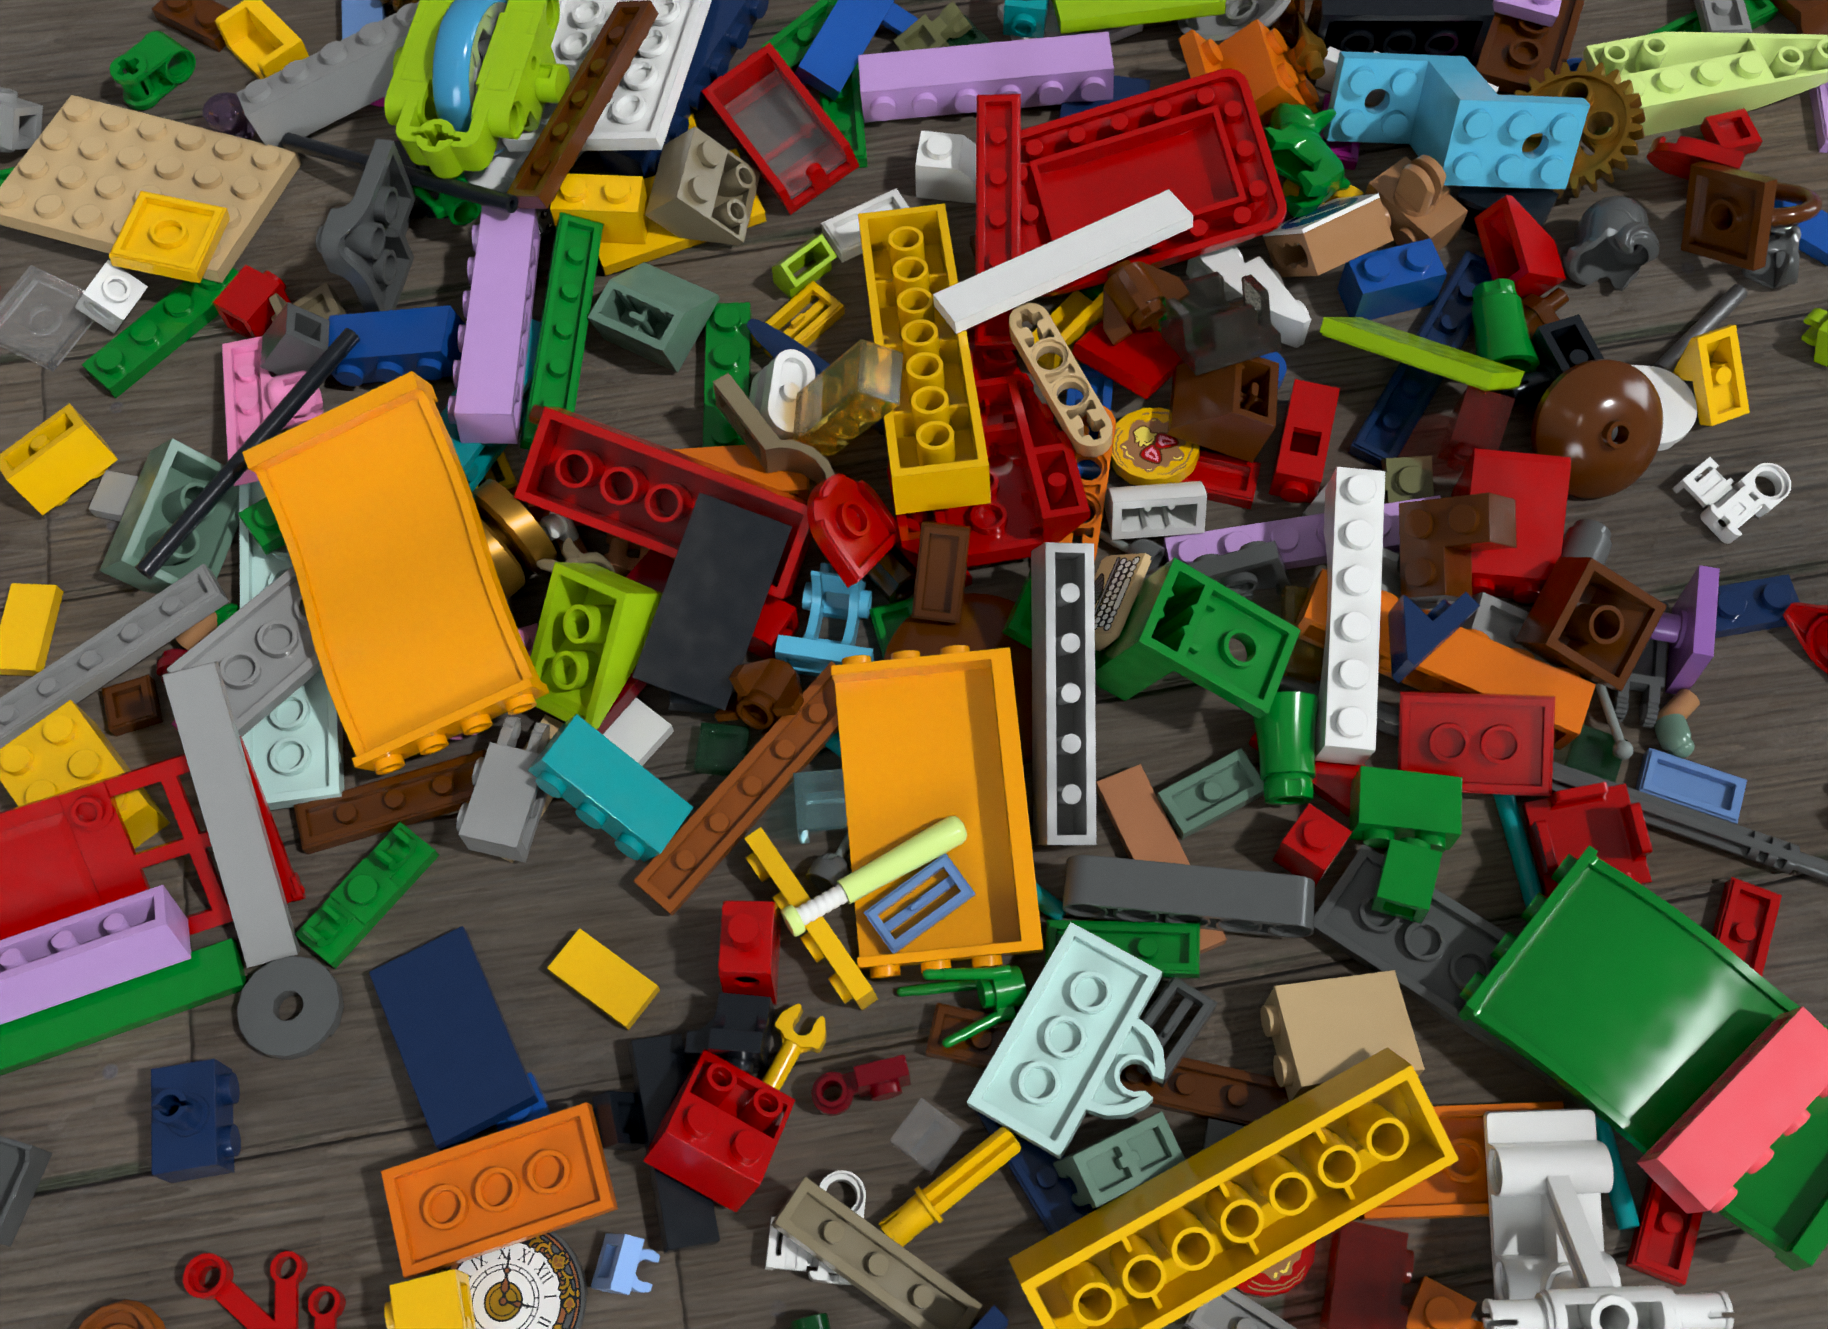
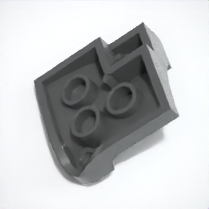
M378 138L375 140L353 199L343 207L331 208L325 225L320 226L316 235L317 250L322 254L329 272L337 274L351 283L365 313L396 310L414 260L405 235L411 221L409 215L416 195L394 141Z

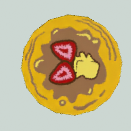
M1161 407L1142 408L1126 414L1116 423L1111 456L1112 467L1116 474L1129 484L1139 486L1170 482L1179 483L1194 471L1199 459L1200 446L1167 435L1170 410Z

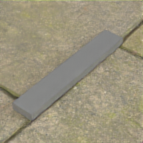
M205 564L200 565L0 698V749L70 699L77 704L227 604L229 600L214 573Z
M218 661L166 673L162 677L246 966L249 968L284 957L298 955L300 952L299 943L295 935V929Z

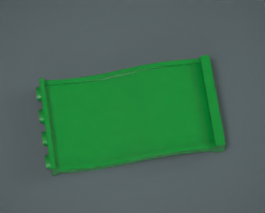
M1589 845L1579 859L1569 853L1550 878L1559 885L1548 898L1539 892L1520 916L1528 922V925L1521 934L1516 937L1508 931L1496 946L1490 957L1498 963L1486 977L1477 971L1458 995L1467 1003L1457 1016L1465 1022L1471 1020L1518 1052L1582 1101L1640 1152L1645 1154L1779 1014L1800 1008V1006L1786 997L1735 953L1685 914L1634 879L1596 856L1598 851ZM1817 1096L1806 1108L1811 1114L1806 1123L1789 1136H1784L1783 1134L1779 1136L1770 1146L1774 1151L1771 1160L1751 1175L1745 1172L1733 1185L1738 1190L1735 1198L1718 1212L1776 1253L1774 1257L1792 1271L1812 1267L1828 1244V1096L1825 1098Z

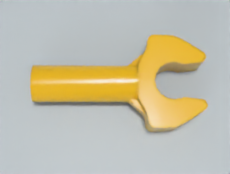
M799 1003L782 1012L775 1022L776 1030L781 1034L783 1044L762 1079L763 1082L779 1091L799 1055L808 1051L820 1053L826 1043L827 1033L824 1016H820L809 1034L801 1036L794 1032L795 1025L799 1022L803 1013L802 1006Z

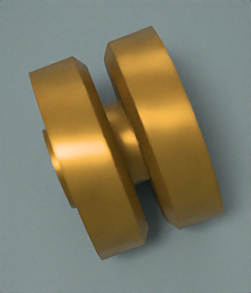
M487 479L472 492L494 566L507 600L525 584V576L521 566L529 571L539 573L542 569L537 567V561L541 559L555 560L557 552L545 531L519 500L514 498L497 481Z

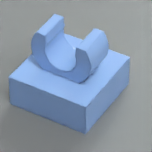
M606 1233L590 1288L630 1295V1291L650 1292L652 1284L642 1282L637 1278V1266L642 1260L659 1263L660 1255L653 1250L642 1249L645 1239L628 1234Z

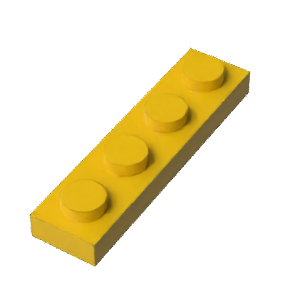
M761 827L744 838L753 853L745 858L758 878L763 882L770 877L780 892L772 898L780 910L789 905H793L796 908L811 900ZM818 917L815 921H811L806 925L807 933L801 936L800 939L816 962L826 958L836 973L829 977L828 980L842 1001L846 1004L854 999L862 1011L877 1001L878 997L824 917Z

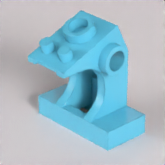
M821 563L819 571L811 570V582H806L804 587L802 609L810 610L804 636L799 638L778 634L775 647L776 659L789 663L797 674L816 677L831 661L836 665H842V659L845 657L867 655L871 657V661H874L872 648L855 646L860 618L868 619L870 615L872 591L865 590L866 582L862 579L858 583L847 587L831 564ZM823 617L847 620L842 641L819 638Z

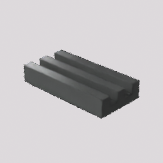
M1173 977L1142 1019L1150 1028H1153L1176 993L1184 996V999L1157 1037L1163 1049L1193 1005L1197 1004L1201 1009L1166 1058L1163 1084L1154 1081L1162 1088L1214 1013L1218 1003L1179 978ZM1135 1064L1137 1065L1136 1071L1145 1076L1148 1070L1141 1065Z

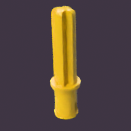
M1000 1127L923 1190L917 1186L914 1189L915 1195L896 1211H893L885 1219L878 1222L885 1235L904 1247L936 1220L939 1224L943 1222L944 1219L941 1215L1017 1155L1021 1150L1020 1143L1008 1128Z

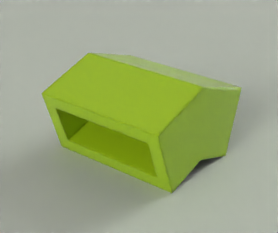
M823 234L813 236L771 267L774 284L790 299L795 297L810 282L817 281L832 270L831 261L837 256ZM813 259L817 261L814 265L809 267L799 276H797L796 278L794 277V273H796L802 267L807 265Z

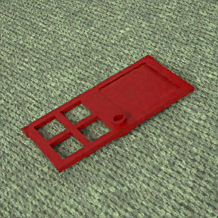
M239 736L286 901L290 903L306 899L305 888L300 881L298 873L293 871L243 738ZM185 754L0 812V940L149 890L151 888L142 868L190 853L211 906L210 909L186 916L189 923V934L199 933L233 921L227 897L207 847L212 846L207 830L200 831L179 775L190 772ZM161 781L183 838L136 853L114 796Z

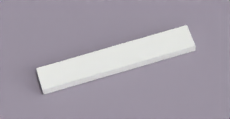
M1168 189L934 293V306L957 334L1192 228L1193 214Z

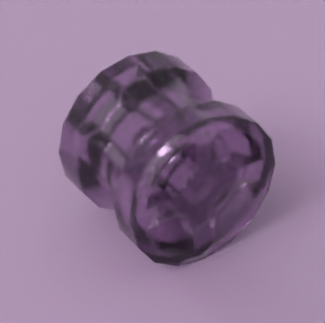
M228 92L219 93L209 98L204 104L203 117L213 131L249 140L253 137L255 129L245 116L236 94Z

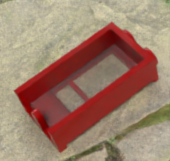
M771 43L750 54L746 60L726 74L716 78L712 84L702 90L714 115L720 120L757 171L761 173L760 175L790 215L859 167L850 143Z

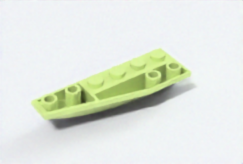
M1659 32L1586 46L1583 51V60L1586 61L1588 72H1592L1601 62L1604 64L1605 77L1615 69H1618L1621 82L1629 79L1632 81L1633 93L1640 94L1642 106L1639 108L1644 110L1646 120L1639 125L1643 126L1644 134L1647 136L1702 124L1705 117L1743 108L1746 111H1751L1827 83L1828 35ZM1601 127L1594 133L1595 135H1603L1612 127Z

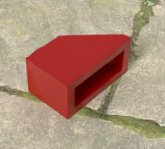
M1505 195L1474 218L1492 281L1499 278L1514 281L1518 296L1524 299L1530 293L1541 296L1566 279L1555 240L1513 196Z

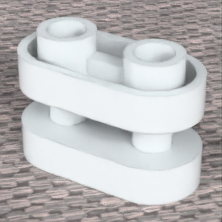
M787 349L780 352L752 380L749 400L780 440H789L805 428L809 421L815 382V369L812 362L802 352Z

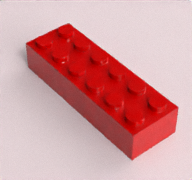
M544 406L514 495L516 499L672 558H676L699 492L790 525L792 529L768 594L780 599H785L792 594L812 539L807 519V500L560 407Z

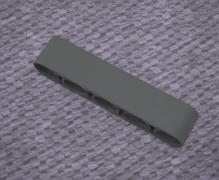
M1075 855L1068 857L1066 860L1062 909L1070 915L1126 922L1200 924V929L1301 938L1314 934L1315 881L1304 876L1094 855Z

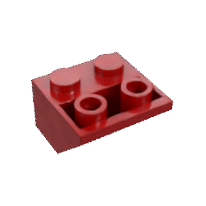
M704 1049L665 1114L643 1162L728 1209L737 1212L761 1185L795 1099Z

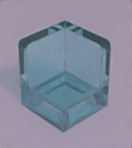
M843 769L793 773L797 832L800 844L810 843L809 832L846 828L847 815Z

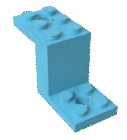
M1340 51L1328 109H1334L1336 115L1324 127L1323 134L1327 141L1410 144L1418 157L1423 154L1428 155L1442 166L1446 173L1444 185L1566 189L1590 104L1584 98L1498 95L1465 56ZM1375 89L1385 90V97L1379 105L1375 107L1365 106V99L1371 91ZM1536 133L1542 134V141L1536 149L1529 152L1522 151L1523 143L1528 137Z

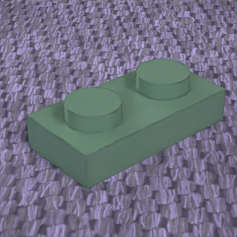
M1240 748L1158 792L1157 798L1167 818L1181 840L1264 796V781L1260 779V775L1243 749Z

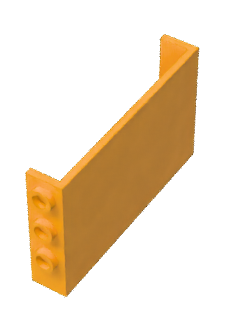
M953 645L941 648L940 655L921 656L920 651L904 650L892 653L891 660L871 661L870 656L856 655L843 658L842 665H832L831 675L835 683L852 872L948 816H956L963 822L967 830V839L963 844L946 854L976 894L895 954L891 952L863 912L936 859L855 901L859 957H857L858 968L860 970H870L871 979L901 976L900 966L921 964V973H923L926 969L952 968L951 961L971 959L972 968H988L1002 966V956L1042 952V933L1010 647L970 651L967 645ZM942 869L879 915V918L883 923L887 922L946 879L949 874L945 869ZM957 885L953 886L890 933L897 939L961 892Z

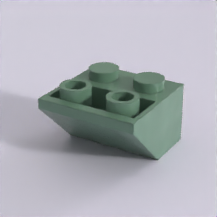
M643 262L608 281L588 319L604 340L678 373L720 297L716 293Z

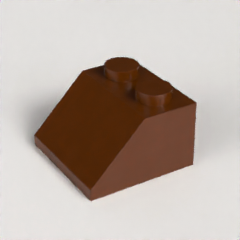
M1559 557L1521 627L1515 642L1555 666L1569 668L1584 678L1613 690L1622 691L1667 605L1592 557Z

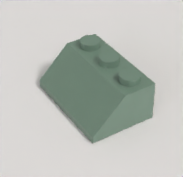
M173 438L154 448L147 457L99 571L139 590L155 594L160 593L202 564H205L217 579L239 525V485H233L152 579H149L142 575L135 566L224 466Z

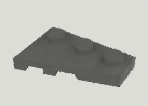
M1275 540L1267 543L1264 541L1249 542L1241 546L1238 551L1223 555L1205 554L1197 557L1193 563L1187 564L1247 599L1253 598L1254 590L1274 587L1276 588L1277 596L1294 594L1290 576ZM1157 567V568H1154V569L1150 570V571L1147 573V575H1145L1144 580H1145L1146 578H1148L1150 575H1152L1154 572H1156L1158 569H1160L1161 567Z

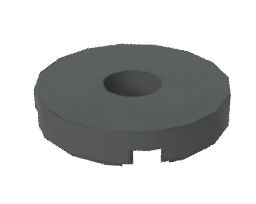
M288 956L273 960L257 970L242 989L237 1006L239 1029L251 1046L271 1058L293 1060L311 1055L321 1048L320 1044L325 1042L329 1035L333 1036L340 1025L344 1009L342 988L326 967L311 958ZM290 996H301L303 1008L300 1014L292 1020H281L279 1009L283 1001Z

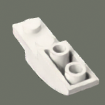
M1232 245L1188 259L1186 274L1205 295L1233 318L1275 341L1295 348L1304 344L1311 322L1309 312L1306 306L1300 300H1295L1285 288L1280 274L1275 269H1270L1260 256L1244 263L1240 250Z

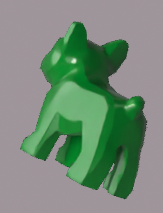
M1283 102L1271 114L1269 127L1263 128L1277 175L1286 177L1300 187L1298 196L1289 195L1285 197L1287 211L1293 217H1303L1316 211L1319 205L1326 202L1336 191L1347 190L1350 187L1351 182L1344 178L1345 172L1342 161L1320 137L1323 128L1335 117L1336 111L1334 109L1313 113L1306 105Z

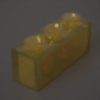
M860 339L797 393L793 440L812 446L823 456L834 455L899 406L903 353Z

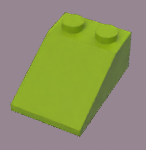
M554 562L530 656L540 680L547 684L550 693L536 699L537 705L535 707L565 722L577 714L598 730L638 663L663 593L594 563Z

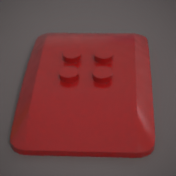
M1231 68L1220 69L1021 130V255L1168 189L1193 214L1192 228L1041 296H1055L1104 284L1108 280L1107 273L1109 270L1125 260H1129L1131 263L1141 261L1153 267L1161 268L1261 236L1277 229L1284 222L1287 213L1286 200L1249 82L1245 75Z

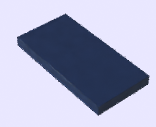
M463 926L369 972L432 1138L440 1151L448 1149L539 1102L468 932Z

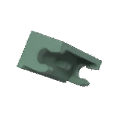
M1161 1111L1140 1119L1054 1162L1053 1165L1059 1177L1065 1179L1070 1177L1075 1183L1077 1193L1073 1194L1071 1199L1076 1205L1091 1204L1092 1208H1097L1183 1162L1185 1158Z

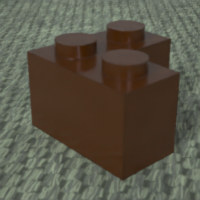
M1488 492L1399 503L1401 596L1405 595L1412 601L1425 603L1441 602L1443 599L1456 601L1465 592L1472 597L1471 552L1517 548L1515 499Z

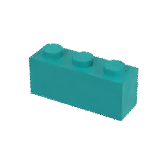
M577 714L558 729L528 768V771L537 777L536 784L545 793L555 798L562 797L577 809L575 813L582 822L594 829H603L616 839L615 846L623 854L634 860L641 859L645 862L661 854L693 809L692 805Z

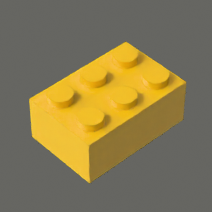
M71 699L0 749V781L18 806L131 771L95 721ZM144 787L114 796L134 849L170 824Z

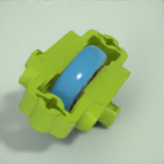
M559 0L419 1L403 47H399L395 52L393 76L386 93L384 105L388 123L396 126V135L414 164L429 166L437 177L443 179L454 178L464 171H481L490 165L493 156L506 149L502 138L518 140L523 131L531 132L537 130L546 103L558 104L570 84V74L567 66L556 63L551 48L560 17Z

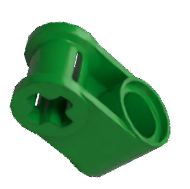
M152 31L146 34L139 43L126 53L115 58L109 70L114 81L121 84L124 90L123 99L129 108L146 110L155 106L160 99L192 76L196 66V59L190 50L165 33Z

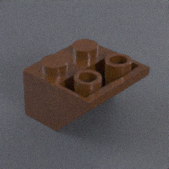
M1235 349L1176 366L1173 372L1167 435L1252 463L1276 428L1279 363Z

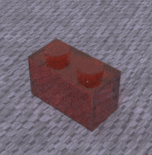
M1468 385L1453 408L1438 458L1447 460L1449 468L1463 472L1474 448L1499 450L1515 399Z
M1351 1221L1332 1232L1319 1329H1406L1408 1308L1405 1305H1400L1402 1285L1403 1283L1410 1282L1414 1268V1251L1407 1249L1409 1233Z

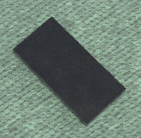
M699 492L633 678L726 710L734 688L729 677L735 667L743 663L792 526Z

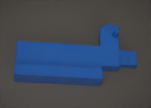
M838 0L797 67L795 75L804 86L808 83L835 101L857 65L858 55H863L880 24L900 35L915 23L918 18L895 4L894 0Z

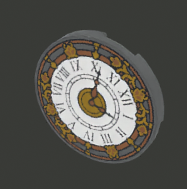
M554 1231L429 1273V1275L457 1269L468 1274L476 1329H581L588 1295L585 1273L581 1262L571 1246Z

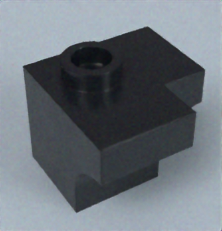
M719 992L716 1013L710 1023L699 1030L687 1031L684 1052L689 1061L696 1063L702 1051L706 1049L753 1075L754 1069L767 1070L775 1010L771 997Z

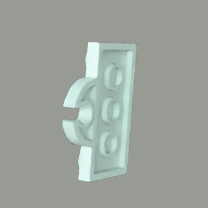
M1070 922L967 1101L968 1106L1060 1160L1086 1113L1110 1120L1129 1118L1145 1110L1153 1102V1097L1146 1091L1126 1089L1120 1081V1074L1125 1067L1138 1064L1148 1070L1153 1081L1163 1084L1165 1076L1163 1047L1154 1030L1140 1019L1143 1010L1162 978V971Z

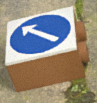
M1378 193L1335 198L1320 205L1316 211L1303 217H1294L1283 222L1277 229L1263 234L1274 269L1281 277L1319 276L1394 240L1390 230L1391 218L1389 212L1382 205Z

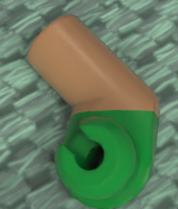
M234 603L225 604L175 638L176 641L185 649L190 650L236 613L240 606Z

